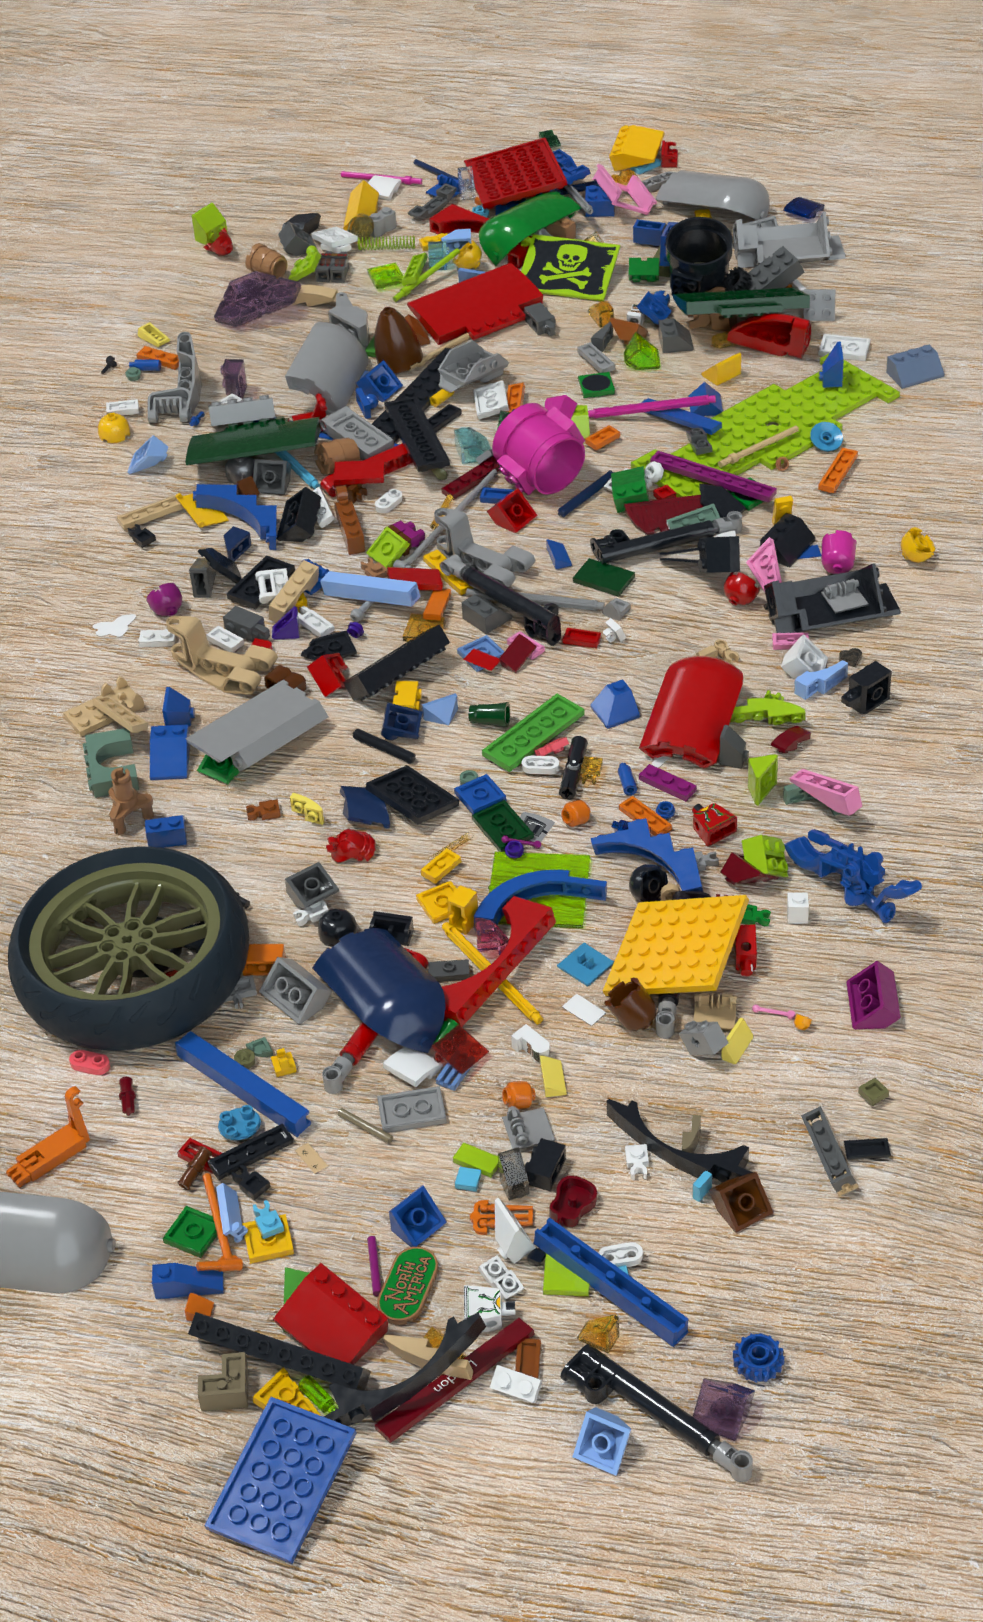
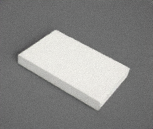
M337 226L311 233L312 239L331 248L358 241V236Z
M824 334L818 356L829 354L836 343L841 342L843 359L866 361L871 339Z
M504 381L495 382L473 390L479 420L509 411Z

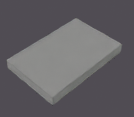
M440 1086L377 1096L382 1130L387 1133L447 1123Z

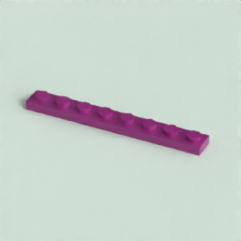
M657 451L650 459V462L660 463L665 470L712 485L723 486L725 489L769 503L777 494V488L662 451Z

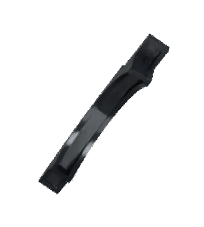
M609 1098L606 1101L607 1116L619 1128L640 1145L647 1144L648 1151L687 1174L699 1178L703 1172L708 1171L712 1174V1179H718L723 1183L727 1180L753 1173L744 1169L749 1161V1147L745 1145L714 1154H697L681 1151L663 1143L647 1129L640 1117L637 1102L631 1100L629 1105L626 1106Z
M479 1312L457 1323L454 1316L448 1319L443 1340L433 1357L416 1374L397 1385L370 1391L350 1389L335 1382L329 1385L339 1408L323 1417L346 1426L359 1423L369 1415L375 1422L410 1400L440 1376L486 1328Z

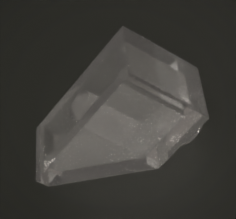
M472 166L457 168L460 200L475 199L476 190Z

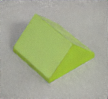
M776 754L748 759V788L757 806L777 784L778 755Z

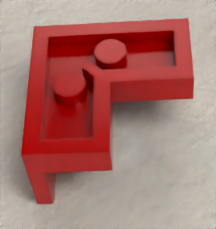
M340 653L322 655L307 666L325 697L337 689L345 688L343 682L346 679L342 672L348 667Z

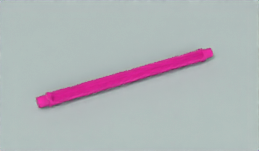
M703 395L596 408L589 410L588 416L589 418H601L709 405L710 403H716V396Z

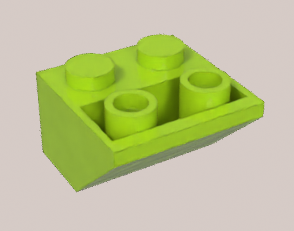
M761 834L742 840L744 859L764 874L783 878L788 877V864L784 854L785 845L781 838Z

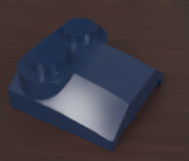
M387 702L382 721L381 735L387 740H395L398 737L418 739L423 711Z

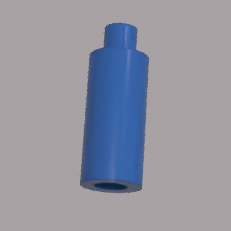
M135 359L134 362H129V368L136 367L141 371H160L161 360Z
M621 763L618 768V775L623 791L626 795H634L637 792V786L631 767L626 765V763Z

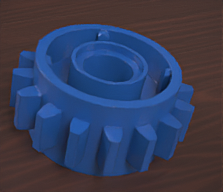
M751 1333L746 1338L742 1337L741 1343L735 1344L733 1366L738 1367V1374H742L746 1380L749 1379L755 1383L767 1382L770 1378H776V1372L781 1373L782 1365H784V1350L779 1348V1341H774L772 1336L763 1335L762 1333Z

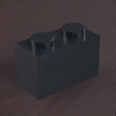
M541 1138L538 1146L533 1147L530 1162H526L523 1169L526 1185L551 1192L566 1160V1145Z

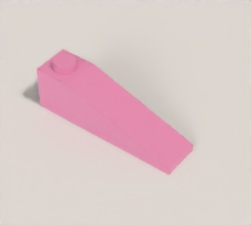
M801 769L789 778L790 782L836 812L850 816L862 807L857 786L805 769Z

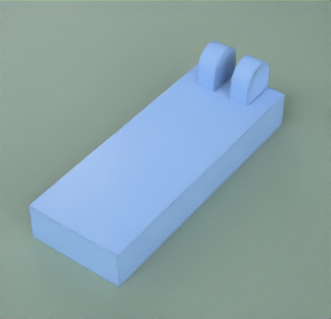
M222 1183L216 1189L223 1234L225 1236L228 1234L234 1236V1241L239 1243L244 1239L248 1229L242 1226L237 1192Z

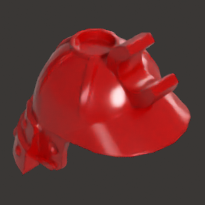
M223 228L219 233L220 236L212 244L207 243L203 248L220 256L228 255L233 250V244L226 229Z
M345 829L336 837H328L327 839L329 845H326L327 852L331 853L332 859L336 862H344L350 858H355L358 861L365 859L368 862L375 852V839L366 832Z

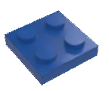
M487 774L454 788L455 795L472 814L478 813L503 800L506 801V795Z

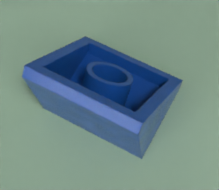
M705 381L688 396H716V403L689 406L692 413L701 416H716L723 412L720 393Z
M424 1185L420 1186L389 1211L391 1231L410 1247H417L447 1223Z

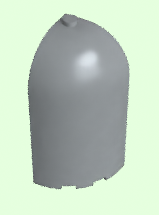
M686 170L672 173L668 177V181L662 184L656 200L663 205H668L671 202L720 208L746 215L754 220L767 218L770 204L767 189L763 184L754 179Z
M317 322L312 327L285 375L288 387L291 390L301 391L307 395L309 393L314 396L318 393L322 394V397L326 400V415H330L347 405L357 386L356 382L360 380L368 365V355L357 337L347 329L329 322Z
M0 1192V1288L47 1293H68L87 1286L102 1273L107 1265L110 1253L115 1250L116 1241L112 1237L109 1224L101 1214L91 1207L71 1199Z

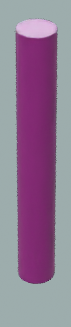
M369 1236L367 1242L372 1291L374 1296H379L381 1280L377 1242L375 1236Z

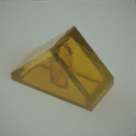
M615 1314L588 1320L577 1336V1339L609 1354L619 1338V1317Z

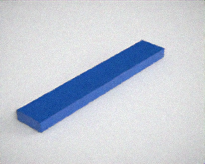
M647 398L641 403L654 402L656 400ZM680 408L645 412L690 428H702L705 433L710 435L722 428V422Z

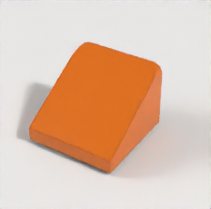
M190 1293L185 1307L186 1320L193 1321L195 1312L211 1317L214 1302L197 1294Z

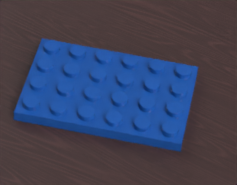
M270 1397L204 1525L206 1530L293 1564L357 1434L356 1429Z

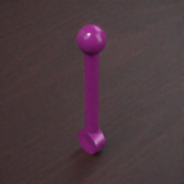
M503 836L501 839L503 843L516 840L521 844L533 846L535 849L541 847V842L538 840L529 842L511 839L508 836Z

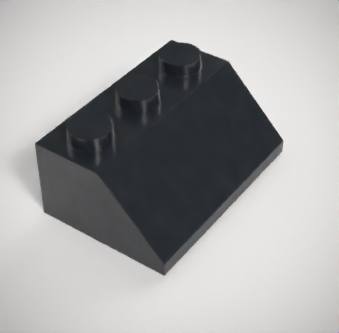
M304 487L289 498L285 503L276 539L278 541L303 542L311 538L318 519L317 513L321 507V496Z
M785 513L761 538L760 546L769 537L773 539L778 563L790 568L815 541L816 537L801 518Z

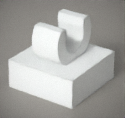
M610 618L605 622L608 628L603 631V634L608 642L611 643L616 638L622 642L626 638L622 628L613 619Z

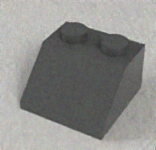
M289 221L278 234L280 242L284 247L283 249L288 254L292 253L295 256L307 254L306 249L309 246L313 245L316 247L310 234Z
M666 318L659 320V340L663 353L694 350L690 331L675 319Z
M255 459L253 480L259 493L285 495L290 482L291 464L287 461Z
M475 594L461 602L463 619L485 634L490 633L512 619V615L491 601Z
M320 862L285 878L286 893L296 906L304 909L339 892V888Z

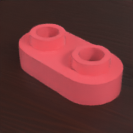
M77 1050L69 1057L71 1068L75 1071L103 1075L110 1069L109 1058L104 1054Z

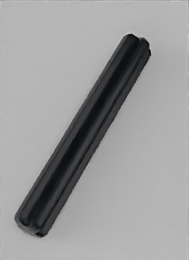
M361 729L353 731V738L408 763H413L416 759V754Z

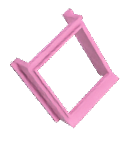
M597 164L598 170L592 180L597 181L612 201V205L645 215L649 214L652 206L656 205L657 201L638 176L632 175L629 183L625 186L616 183L604 166ZM622 190L628 192L639 207L617 201Z

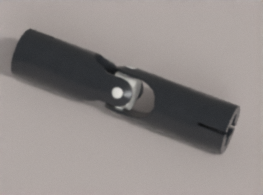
M575 736L571 741L567 757L568 762L565 765L559 789V795L564 799H573L576 795L582 770L581 765L584 761L588 745L587 739L582 736Z

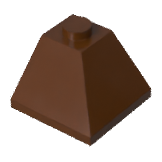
M757 1172L727 1180L709 1189L717 1211L734 1232H738L774 1213Z

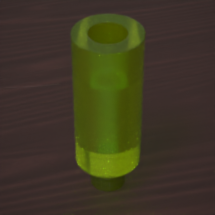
M310 1375L305 1376L299 1382V1390L323 1413H331L338 1409L334 1405L335 1400Z

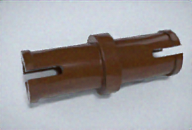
M201 1146L193 1160L188 1162L186 1171L177 1182L180 1187L190 1190L197 1176L203 1173L204 1165L212 1156V1152L209 1149Z

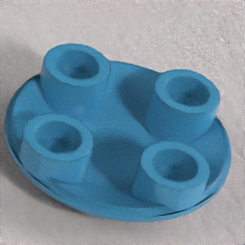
M244 1105L241 1108L222 1112L218 1129L220 1134L229 1140H243L253 1136L259 1130L261 1119L252 1106Z

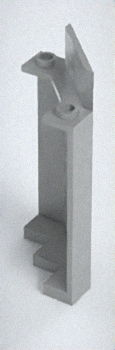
M282 680L185 739L189 744L219 763L231 757L233 765L241 772L324 721L329 716L320 701L315 698L309 699L306 697L305 692L297 687L291 688L288 686L287 681Z

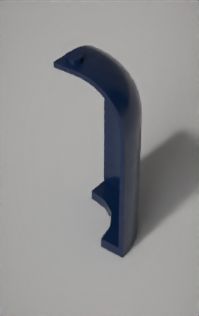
M368 928L356 934L352 932L340 938L339 943L331 949L327 948L321 954L312 969L363 1023L394 1043L428 1054L444 1021V992L440 983L387 930Z

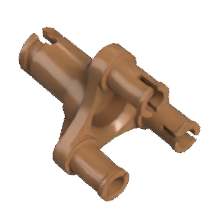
M123 767L114 769L111 772L113 787L108 792L113 802L109 817L114 826V833L122 835L126 832L125 817L131 812L141 809L143 819L150 820L154 817L152 808L153 798L150 794L138 793L133 788L130 771L127 768L125 774Z

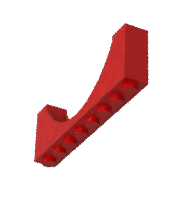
M451 204L429 219L430 232L449 234L458 229H471L472 233H479L481 226L489 218ZM520 242L508 253V263H512L519 269L523 267L529 246L522 247Z
M516 896L511 898L502 908L507 924H511L508 944L500 956L481 972L460 982L442 986L445 996L444 1021L449 1018L456 1021L460 1028L464 1026L554 926L556 920L552 907Z

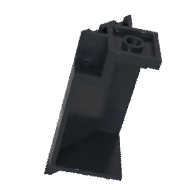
M875 563L857 571L795 582L779 583L778 580L764 586L767 604L763 606L765 610L768 609L769 611L768 617L772 625H775L776 633H800L901 614L900 608L887 584H879L878 578L880 573ZM851 579L858 580L859 587L857 589L868 605L835 613L821 592L824 591L827 585L838 582L841 584L842 581L846 583V581Z

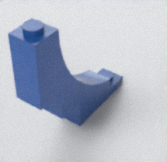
M197 484L196 491H193V501H196V508L219 510L244 520L257 532L260 539H266V543H269V550H276L277 505H257V495H237V485Z

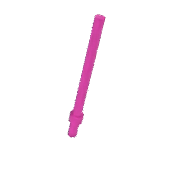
M341 171V177L370 180L373 176L378 175ZM378 175L400 179L401 183L406 185H422L423 182L422 179L412 178V176Z

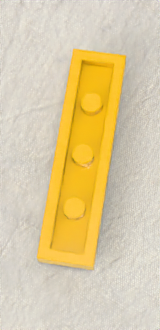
M439 550L432 551L423 556V561L431 569H439L441 578L461 596L466 594L467 588L474 589L452 574L447 576L442 572L440 563L447 558Z

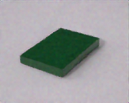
M589 558L573 577V583L619 597L635 578V572L606 563L601 564L602 562Z
M505 800L472 815L473 822L500 854L505 852V847L509 843L502 842L503 836L523 841H529L534 838V833Z

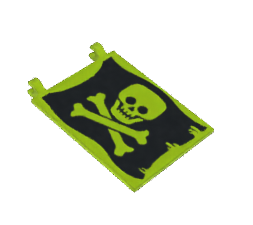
M533 234L532 238L527 237L521 242L522 247L529 246L521 272L542 294L604 302L620 245Z

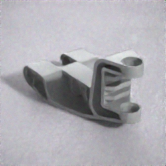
M181 332L177 337V354L179 359L177 388L152 392L148 396L149 423H157L159 413H179L180 422H189L199 403L202 382L192 336L189 332Z
M439 508L434 512L435 522L443 527L446 535L439 536L436 540L437 549L446 558L456 554L469 567L477 569L507 587H510L516 579L512 572L524 573L536 561L532 553L516 546H511L504 554L474 543L468 516L462 511Z

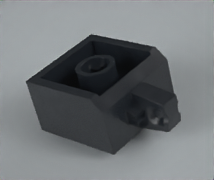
M877 661L865 666L862 670L849 677V690L841 697V702L860 714H867L890 699L892 671Z

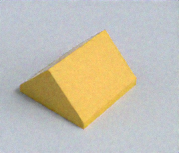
M739 352L702 372L701 375L717 386L740 375L741 353Z

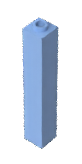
M329 571L320 581L324 595L410 607L421 597L417 582L332 571Z

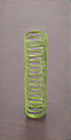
M410 235V246H411L412 249H413V248L415 249V237H414V235H413V247H412V241H411V235ZM379 236V248H378V245H377V237H376L375 248H374V241H373V237H372V249L374 248V250H376V246H377V249H378V250H379V248H381L380 236ZM386 236V247H387V249L389 250L390 247H391V249H393V246H394V249L396 250V248H395V243H394V236H393V245H392V246H391V238H390V236H389V248H388L387 236ZM396 236V248L398 247V249H400V245H401V249H403V247H405L404 236H403V247H402V244H401V236H400L399 247H398V239H397V236ZM406 236V247H405V249H407V245H408V236ZM358 237V250H362L360 247V237ZM365 237V249H364V251L366 250V248H367V250H369V247H370V249H371L370 237H369V246H368V247H367V240H366V237ZM382 237V248H381V250L383 249V246H384V237Z

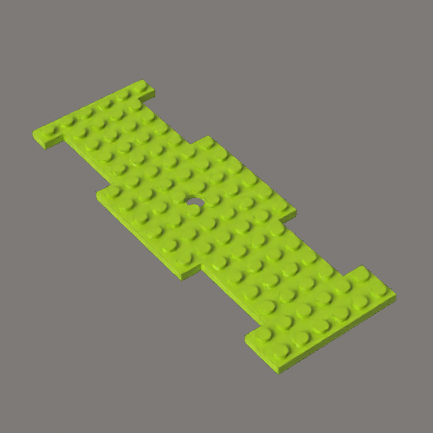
M829 354L820 358L821 365L824 363ZM844 360L842 387H823L822 381H819V372L787 390L772 384L710 418L722 422V428L712 435L707 433V441L712 445V452L696 455L689 443L674 451L671 455L737 476L759 463L773 470L776 468V460L779 457L783 456L790 460L814 446L810 433L816 424L830 422L842 430L843 424L836 421L838 418L875 397L890 403L900 397V392ZM770 422H775V423H778V424H779L778 426H776V425H769V426H767V424L770 423ZM793 426H798V432L751 453L734 464H728L722 468L719 467L718 462L727 458L728 455L738 453ZM654 449L632 461L631 468L641 466L646 468L650 463L651 457L658 450ZM665 469L662 479L655 483L659 487L668 485L676 492V497L700 495L699 484L712 485Z

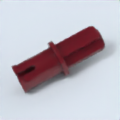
M126 1076L119 1080V1099L122 1103V1112L129 1116L135 1112L134 1099L136 1094L133 1091V1079Z

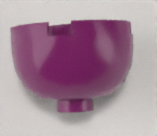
M166 583L160 585V589L156 592L153 589L146 599L150 609L159 616L175 615L181 607L183 599L178 586L175 583Z

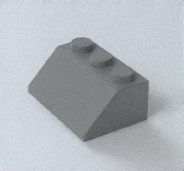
M277 957L259 992L298 1024H302L323 1009L332 990L293 959Z

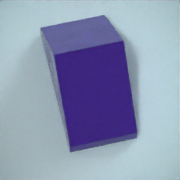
M294 606L272 626V638L274 640L300 638L297 607Z

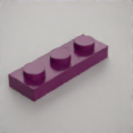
M651 764L639 774L640 781L685 802L697 791V785Z

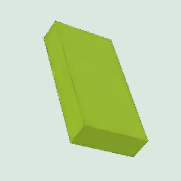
M463 1142L453 1157V1163L466 1168L479 1169L481 1174L492 1178L502 1163V1158Z

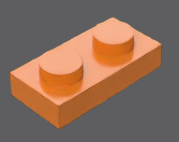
M608 425L585 438V444L594 450H598L620 438V431Z

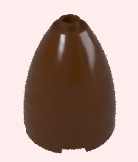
M385 307L380 312L375 328L374 347L377 365L384 360L393 373L405 372L410 370L412 365L421 363L423 360L420 342L405 317L396 309Z

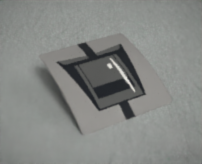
M523 812L520 816L534 833V838L531 839L533 842L536 840L542 842L555 824L554 821L532 813Z

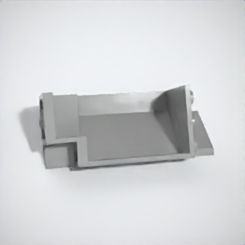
M826 212L821 214L817 223L757 228V225L743 226L742 219L735 221L732 227L734 239L732 247L735 249L734 254L738 261V267L741 268L756 267L769 256L772 257V254L782 246L794 255L800 263L846 259L839 235L831 236L830 231L827 229L829 217L826 216Z

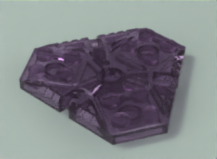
M258 271L232 280L225 291L224 300H221L214 315L215 321L236 327L261 318L266 313L269 315L272 312L274 313L277 310L286 308L295 303L301 289L300 282L282 277L276 279L274 275Z

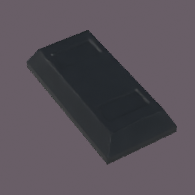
M888 1138L844 1141L847 1160L891 1157Z

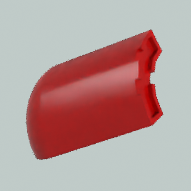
M690 656L672 663L665 674L639 749L652 759L662 756L672 757L673 754H679L683 756L682 759L690 761L703 769L716 764L720 752V736L724 725L729 726L743 685V672L727 661L710 656Z

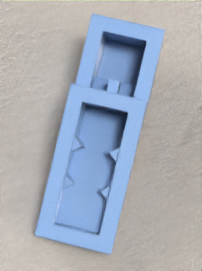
M842 660L820 671H806L795 679L794 693L805 700L817 691L825 694L847 678L848 663Z

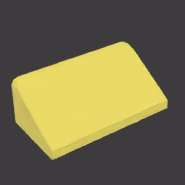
M740 1018L726 1038L728 1044L721 1049L722 1060L732 1064H737L753 1039V1034L744 1018Z
M540 1056L545 1097L567 1095L561 1060Z

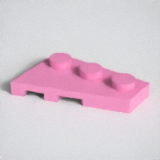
M769 537L746 562L763 590L764 586L770 582L779 580V583H782L774 540Z

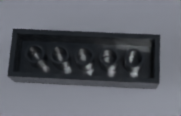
M439 624L422 632L345 680L343 684L353 701L359 698L363 701L377 694L382 688L388 687L393 681L402 678L407 672L418 668L420 664L429 661L434 655L445 651V646L450 641Z

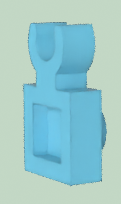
M267 1200L264 1201V1209H258L256 1204L253 1205L254 1215L256 1216L255 1222L263 1239L284 1232V1226L276 1210H270V1204Z

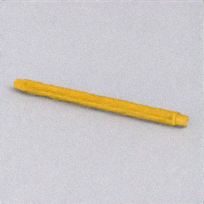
M448 922L442 925L445 934L481 971L491 965L453 925H450ZM507 979L500 984L498 988L529 1020L534 1021L537 1025L543 1021L539 1011Z

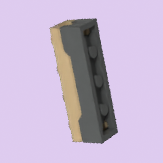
M820 1106L801 1115L828 1178L838 1196L840 1197L859 1188L822 1107ZM820 1118V1120L812 1122L814 1119Z

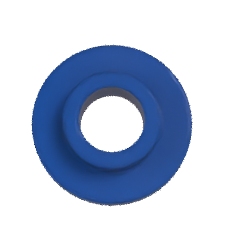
M663 801L658 804L656 813L662 818L668 819L674 816L675 808L671 802Z

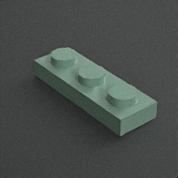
M711 504L667 519L666 523L669 530L707 520L713 522L715 519H719L720 516L715 505Z

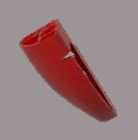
M787 314L753 316L735 324L728 333L727 342L776 356H785L788 352L789 356L802 359L810 343L812 323L810 320Z

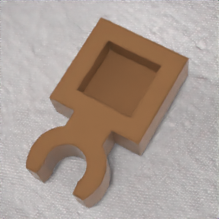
M370 557L367 558L368 563L360 562L361 569L365 571L367 576L387 577V568L381 563L377 562L374 564L373 559Z

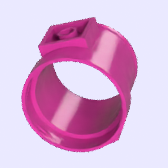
M528 403L513 410L502 421L495 433L492 451L494 458L500 466V472L505 476V480L510 485L515 484L516 489L518 488L521 493L524 492L528 496L535 489L542 494L550 495L566 488L580 472L585 459V447L583 445L585 439L576 424L556 407L553 406L548 411L538 403Z

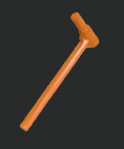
M206 1173L202 1178L223 1256L218 1261L197 1262L196 1269L197 1271L218 1270L219 1272L241 1271L243 1268L242 1259L232 1255L228 1238L223 1234L220 1209L210 1173Z

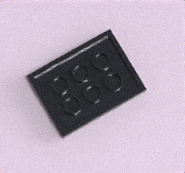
M408 765L366 783V790L417 825L459 806L458 798Z

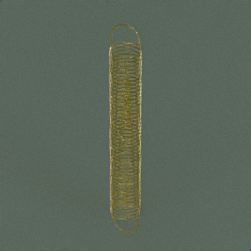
M466 833L447 846L452 848L451 851L455 850L454 847L458 848L457 845L461 846L470 840L464 837L470 836ZM439 850V852L434 853L433 856H438L437 854H440L442 851Z

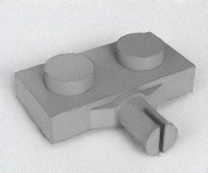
M253 975L241 977L225 1002L234 1001L236 1009H239V1003L241 1009L243 1008L242 998L257 995Z

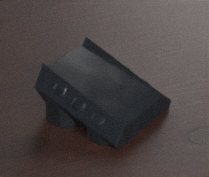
M319 213L298 214L288 221L311 234L318 229L321 215ZM288 221L283 224L282 229L288 223Z

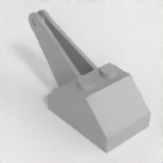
M337 293L336 307L328 311L329 323L339 325L350 331L366 349L370 339L367 312L357 306H353L346 293Z

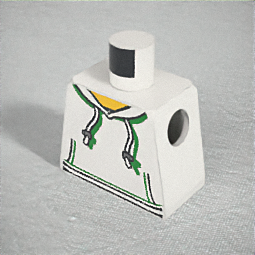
M464 1285V1319L479 1312L486 1325L482 1333L500 1330L502 1328V1316L516 1315L515 1301L502 1302L501 1290L498 1288Z

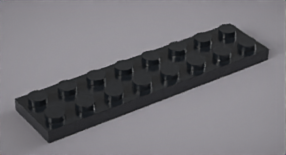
M415 396L384 402L385 409L418 472L450 466V460Z

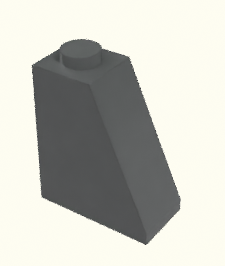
M197 558L189 569L194 598H211L217 571L209 565L210 563L206 558Z

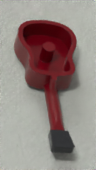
M578 1176L562 1178L557 1185L556 1197L550 1203L549 1217L562 1227H576L580 1218L596 1206L597 1189L595 1185ZM536 1247L527 1256V1260L539 1266L546 1257V1253Z

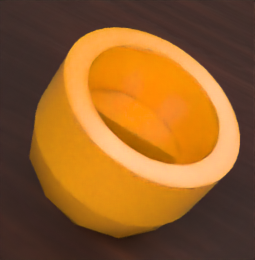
M796 1013L794 1025L799 1030H806L809 1028L812 1019Z

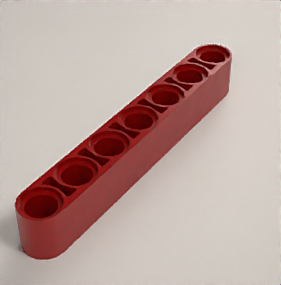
M403 443L365 459L384 460V475L413 463ZM334 473L323 478L320 483L321 488L331 497H336L335 487L343 486L334 485Z

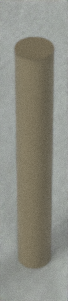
M343 1108L339 1109L338 1116L388 1144L393 1141V1136Z

